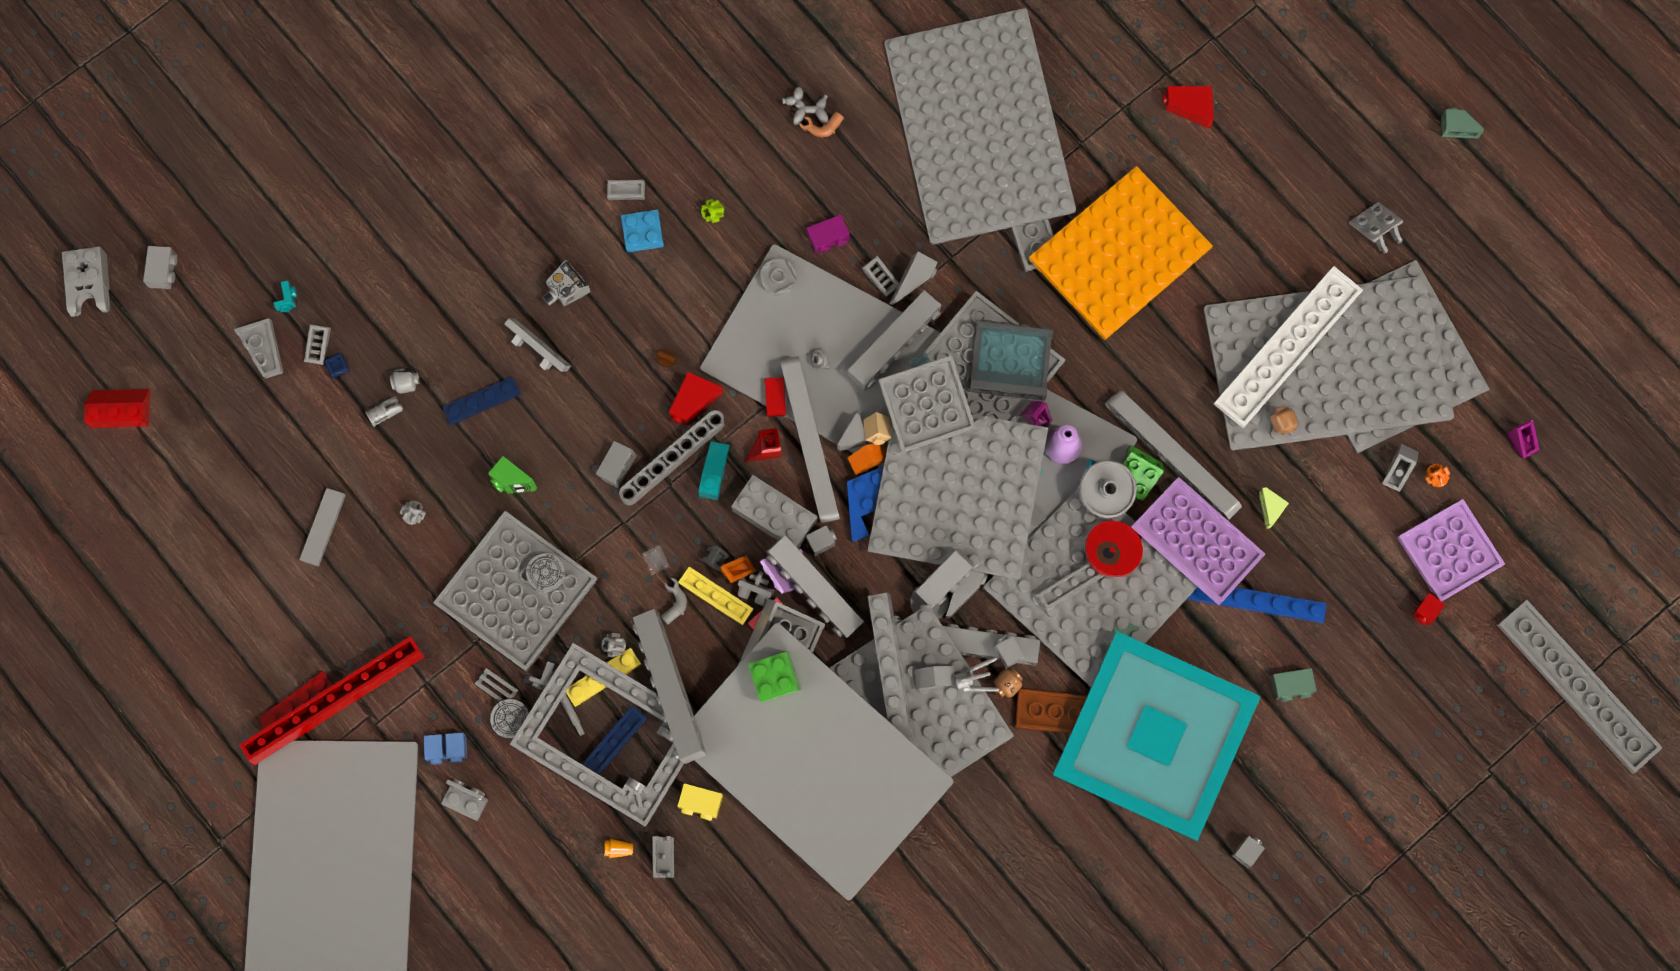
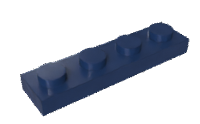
M512 376L444 406L443 410L450 425H454L516 398L521 394Z
M631 706L582 765L600 775L644 724L647 718Z

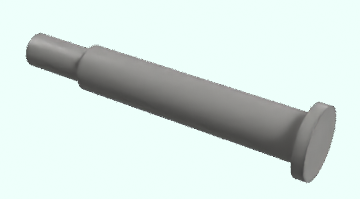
M565 693L561 703L579 736H582L585 732Z

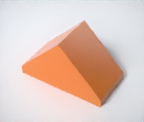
M868 444L850 455L848 460L855 475L884 463L887 451L884 444Z

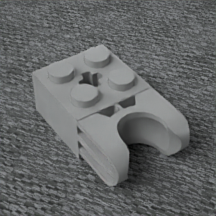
M101 247L62 252L66 306L70 316L76 317L81 315L83 302L90 298L95 299L96 306L103 313L109 312L110 286L107 254Z

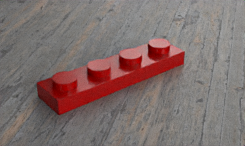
M322 671L258 720L266 728L331 687L333 683L325 672Z

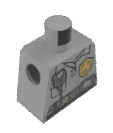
M565 260L546 281L550 291L543 296V299L549 306L557 299L563 306H566L590 293V288L569 262Z

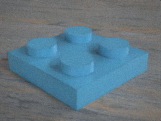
M658 210L621 215L627 252L664 247Z

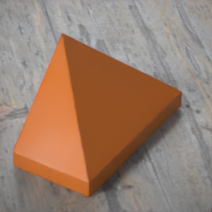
M747 555L721 566V572L731 583L757 572Z

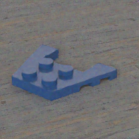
M883 467L846 482L852 542L869 535L861 517L876 510Z

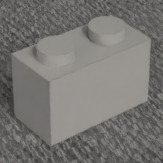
M148 246L143 279L148 288L171 289V285L175 281L174 265L177 264V254L171 247Z

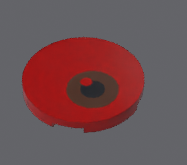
M1119 521L1102 522L1096 525L1086 538V558L1091 567L1101 575L1124 577L1132 573L1141 562L1143 556L1141 539L1135 530L1125 523Z

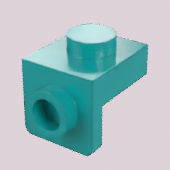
M289 281L281 282L284 300L274 302V307L277 311L288 312L296 307L295 297H297V291L295 286H292Z

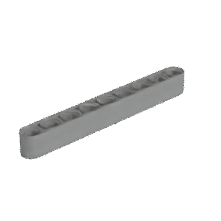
M799 356L781 360L780 363L821 524L838 520L840 517Z
M1118 390L1105 403L1106 407L1224 518L1229 521L1242 508L1240 502L1123 391Z

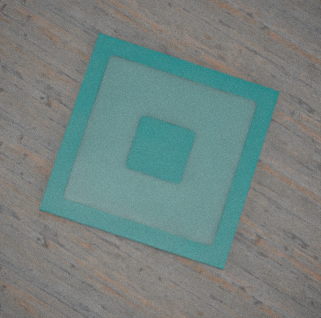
M1116 631L1053 776L1198 841L1261 696Z

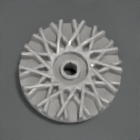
M1104 460L1096 462L1085 469L1086 471L1081 475V479H1079L1078 494H1080V501L1083 502L1082 505L1087 508V511H1090L1091 514L1097 517L1113 518L1124 514L1132 506L1136 497L1137 487L1133 474L1126 466L1116 461ZM1105 486L1110 487L1109 493L1105 491Z

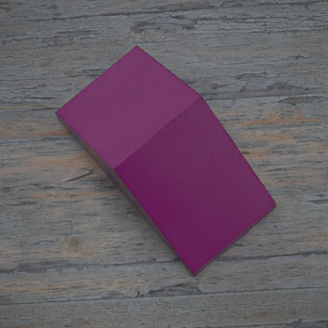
M1031 401L1021 413V416L1030 425L1048 427L1053 421L1047 403L1044 401Z
M1532 419L1515 427L1507 434L1523 459L1540 450Z

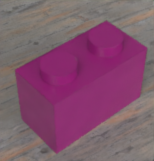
M842 215L807 228V236L815 254L818 252L825 253L836 245L838 247L843 246L850 240V233Z

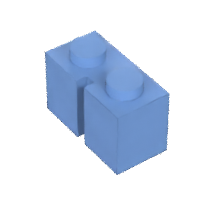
M453 733L446 734V736H442V734L424 736L425 760L430 762L431 765L442 764L443 760H450V763H460L462 759H467L466 734Z

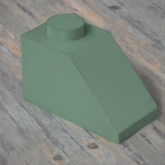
M1454 107L1448 108L1441 116L1442 137L1479 138L1483 133V127L1465 110H1458V108Z

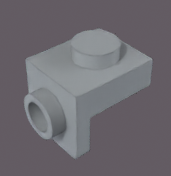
M547 662L541 680L530 676L529 681L533 683L532 687L543 690L555 673L557 666L554 663Z

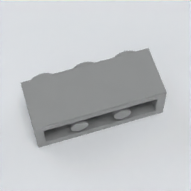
M957 547L918 587L916 593L932 608L936 604L940 606L947 599L945 595L949 591L953 593L959 587L958 581L962 577L966 579L973 572L971 568L974 563Z

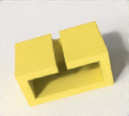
M684 784L678 808L682 809L681 813L692 816L694 812L701 814L700 818L711 821L712 818L717 819L723 794Z

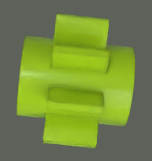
M706 200V204L702 205L701 214L706 219V222H719V218L724 217V207L719 203V200Z

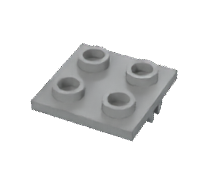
M1379 202L1349 221L1351 226L1373 243L1376 242L1379 251L1383 250V254L1388 252L1382 236L1386 232L1390 231L1393 240H1397L1398 244L1403 241L1397 227L1403 223V220Z

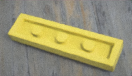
M688 567L678 584L742 626L754 610L691 567Z
M631 648L621 653V656H616L607 662V664L625 675L641 666L640 661ZM587 675L572 684L566 694L576 707L605 689L606 686Z

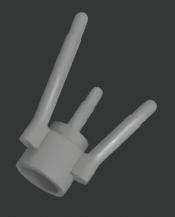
M993 657L971 668L960 671V674H955L958 690L964 689V692L999 691V688L970 686L974 685L973 680L990 676L991 674L986 672L971 675L970 672L984 667L998 658Z

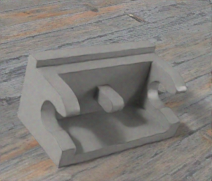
M614 441L596 475L601 477V480L619 488L637 455L632 449Z
M653 836L654 878H674V837Z

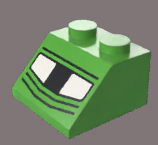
M504 456L488 473L491 478L490 482L493 484L492 486L500 493L505 491L507 494L531 492L537 489L533 479Z

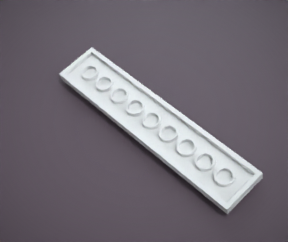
M1333 266L1216 400L1214 405L1244 428L1360 295L1363 289Z

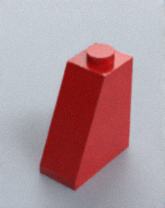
M1212 86L1167 87L1166 92L1162 96V102L1166 104V111L1206 128H1211L1214 121Z
M688 372L669 411L671 420L680 425L682 423L689 424L722 396L723 387Z

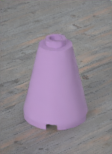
M1073 426L1056 427L1047 434L1044 451L1053 462L1069 464L1080 455L1082 441Z

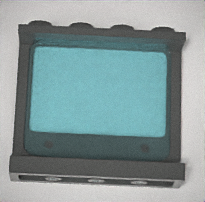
M991 320L978 321L969 392L1045 401L1048 390L1047 379L1051 340L1054 330H1049L1045 326L1032 328L1027 324L1016 326L1011 325L1009 322H1000L999 324L993 323Z

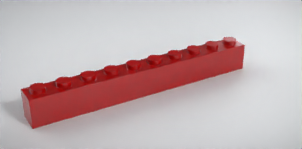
M410 636L248 738L239 746L248 761L256 765L424 658V655Z

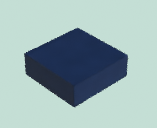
M342 353L324 360L332 379L350 371Z

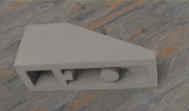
M919 251L915 253L889 304H895L928 279H932L937 272L935 267L938 262Z
M973 571L966 579L962 577L958 581L960 585L953 592L945 619L949 620L979 590L980 585H985L988 574Z

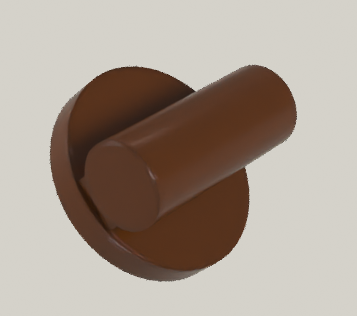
M659 349L656 355L658 356L659 364L663 367L673 366L677 359L675 352L671 349Z

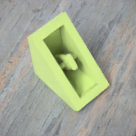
M1265 487L1259 491L1265 526L1266 529H1270L1289 503Z

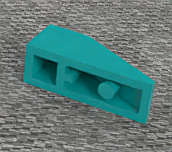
M711 441L699 486V497L713 500L719 499L730 445Z

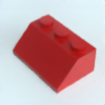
M150 389L92 390L85 403L84 423L90 428L149 427Z

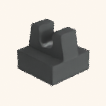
M708 546L707 550L710 553L708 557L703 556L702 561L713 569L721 571V566L724 565L729 554L718 546Z

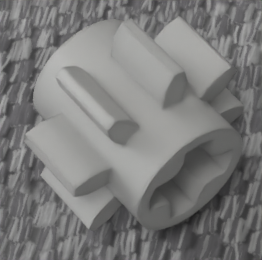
M410 501L402 506L400 514L404 515L402 519L406 523L413 525L419 524L426 512L422 511L423 506L420 502Z
M611 633L603 638L601 647L604 652H607V657L621 656V653L625 651L626 642L623 638H620L619 633Z

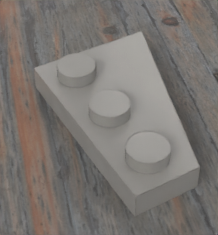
M268 318L234 329L264 378L284 373L271 319Z

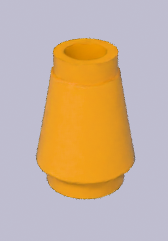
M611 838L604 842V856L609 858L628 856L633 853V843Z

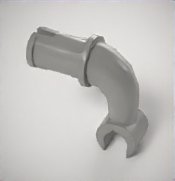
M671 578L675 584L674 588L669 587L665 583L667 591L673 593L676 598V602L673 603L674 606L661 615V618L667 625L678 616H683L687 606L686 595L674 578Z

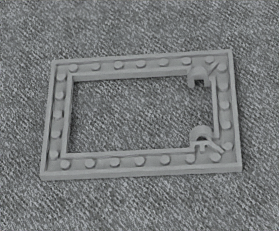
M574 643L510 743L514 748L645 827L684 764L680 759L677 760L673 749L676 747L674 741L672 742L668 736L667 731L670 729L668 723L666 724L663 720L662 712L664 710L662 705L660 706L657 702V693ZM579 671L663 721L657 734L667 738L673 744L647 787L629 777L621 789L538 738Z

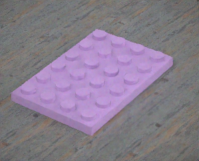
M1179 477L1132 526L1138 534L1218 605L1225 600L1265 555L1261 549Z

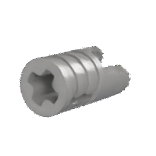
M395 396L365 413L373 427H375L377 424L401 412L403 407L398 404V399Z

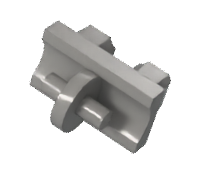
M761 571L758 576L751 573L749 577L751 580L742 578L738 583V586H740L738 591L739 597L748 599L751 591L758 594L755 603L762 606L765 605L767 599L773 596L775 590L766 587L769 580L763 578L764 572Z

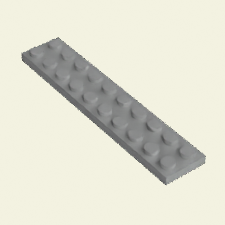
M1525 600L1497 625L1632 774L1637 772L1663 748L1528 600Z

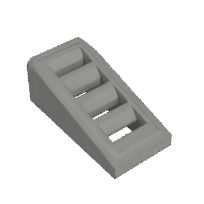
M878 256L861 268L885 297L897 289L899 282ZM876 264L878 267L871 272L870 268ZM882 270L883 273L876 278L874 275ZM887 276L888 279H886V280L881 284L879 281H880L883 277ZM891 281L893 284L885 289L884 286Z
M310 324L304 362L324 365L331 332L330 327ZM315 331L324 332L323 336L315 335ZM314 339L323 340V341H322V344H321V343H315V342H313V341H314ZM312 346L321 347V351L312 350ZM311 353L320 355V359L310 357Z

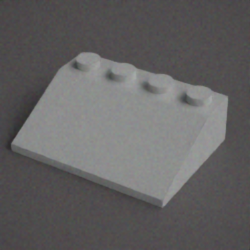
M767 599L739 664L775 623L781 624L812 653L825 624L781 603Z

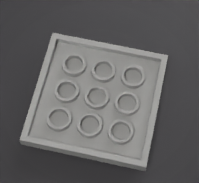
M952 355L879 379L902 453L976 429Z

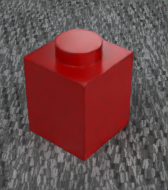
M1429 593L1424 596L1412 615L1418 623L1428 626L1433 623L1446 604Z

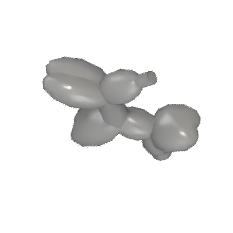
M797 87L794 90L793 97L783 98V104L795 105L797 108L793 118L794 125L802 122L805 113H816L821 123L827 124L828 115L824 110L827 95H824L816 103V106H805L804 102L801 101L803 98L801 87Z

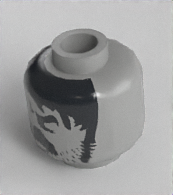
M410 367L396 369L393 375H390L392 389L396 390L399 394L413 392L416 390V384H420L418 373H414Z

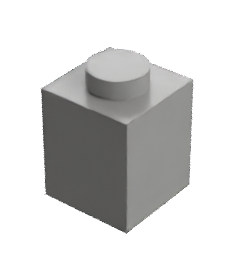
M1222 349V352H1225L1222 353V361H1229L1231 364V369L1227 372H1242V368L1238 364L1241 359V351Z
M827 526L806 535V541L814 556L834 547V540L837 539L833 530H829Z
M1005 636L997 641L998 644L995 646V650L1005 668L1024 659L1025 656L1014 636L1010 638Z
M1247 836L1232 854V857L1246 868H1250L1265 848L1261 845L1262 842L1258 838Z

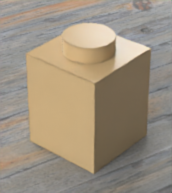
M876 412L863 419L866 441L872 442L875 445H881L892 438L889 416Z

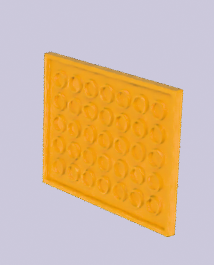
M1136 166L1029 257V260L1096 332L1106 340L1205 255L1213 245Z

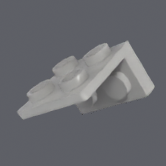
M455 778L453 781L447 779L446 784L450 787L441 804L478 822L488 802V799L484 797L485 793L474 787H471L469 790L467 789L468 785Z

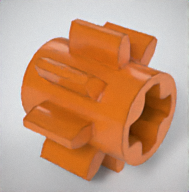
M1433 464L1426 471L1427 476L1425 478L1427 483L1432 484L1433 487H1442L1450 479L1448 476L1450 472L1447 466L1443 467L1442 464Z

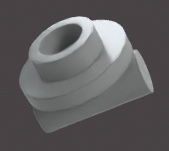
M815 350L811 357L813 366L818 369L829 368L825 350Z

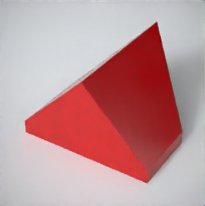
M778 429L759 431V435L744 462L780 458L781 446Z

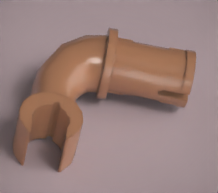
M835 112L827 124H823L822 127L815 126L809 117H804L809 122V125L803 126L801 123L799 124L803 131H809L816 137L824 138L836 133L835 130L844 117Z

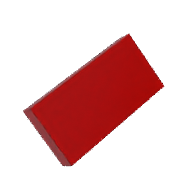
M784 377L765 378L767 417L786 416Z

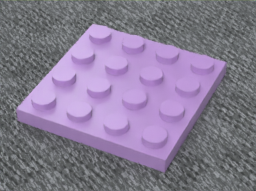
M1463 499L1397 537L1433 595L1441 602L1505 565Z

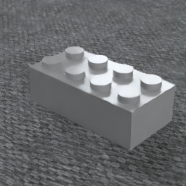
M752 475L731 506L734 513L777 541L786 535L797 549H799L806 539V535L810 533L817 522L815 514Z

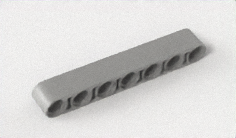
M717 410L709 412L623 485L619 491L622 502L625 505L635 504L721 431L725 424L723 414ZM717 417L721 421L719 424H712L711 420ZM699 430L706 431L703 437L697 436L696 433ZM685 442L692 444L689 449L682 448V444ZM675 454L677 459L671 462L667 460L668 456ZM659 466L663 468V471L661 473H653V469L655 467ZM641 479L648 480L646 486H640L638 482ZM631 491L634 495L632 498L626 499L624 498L625 492Z

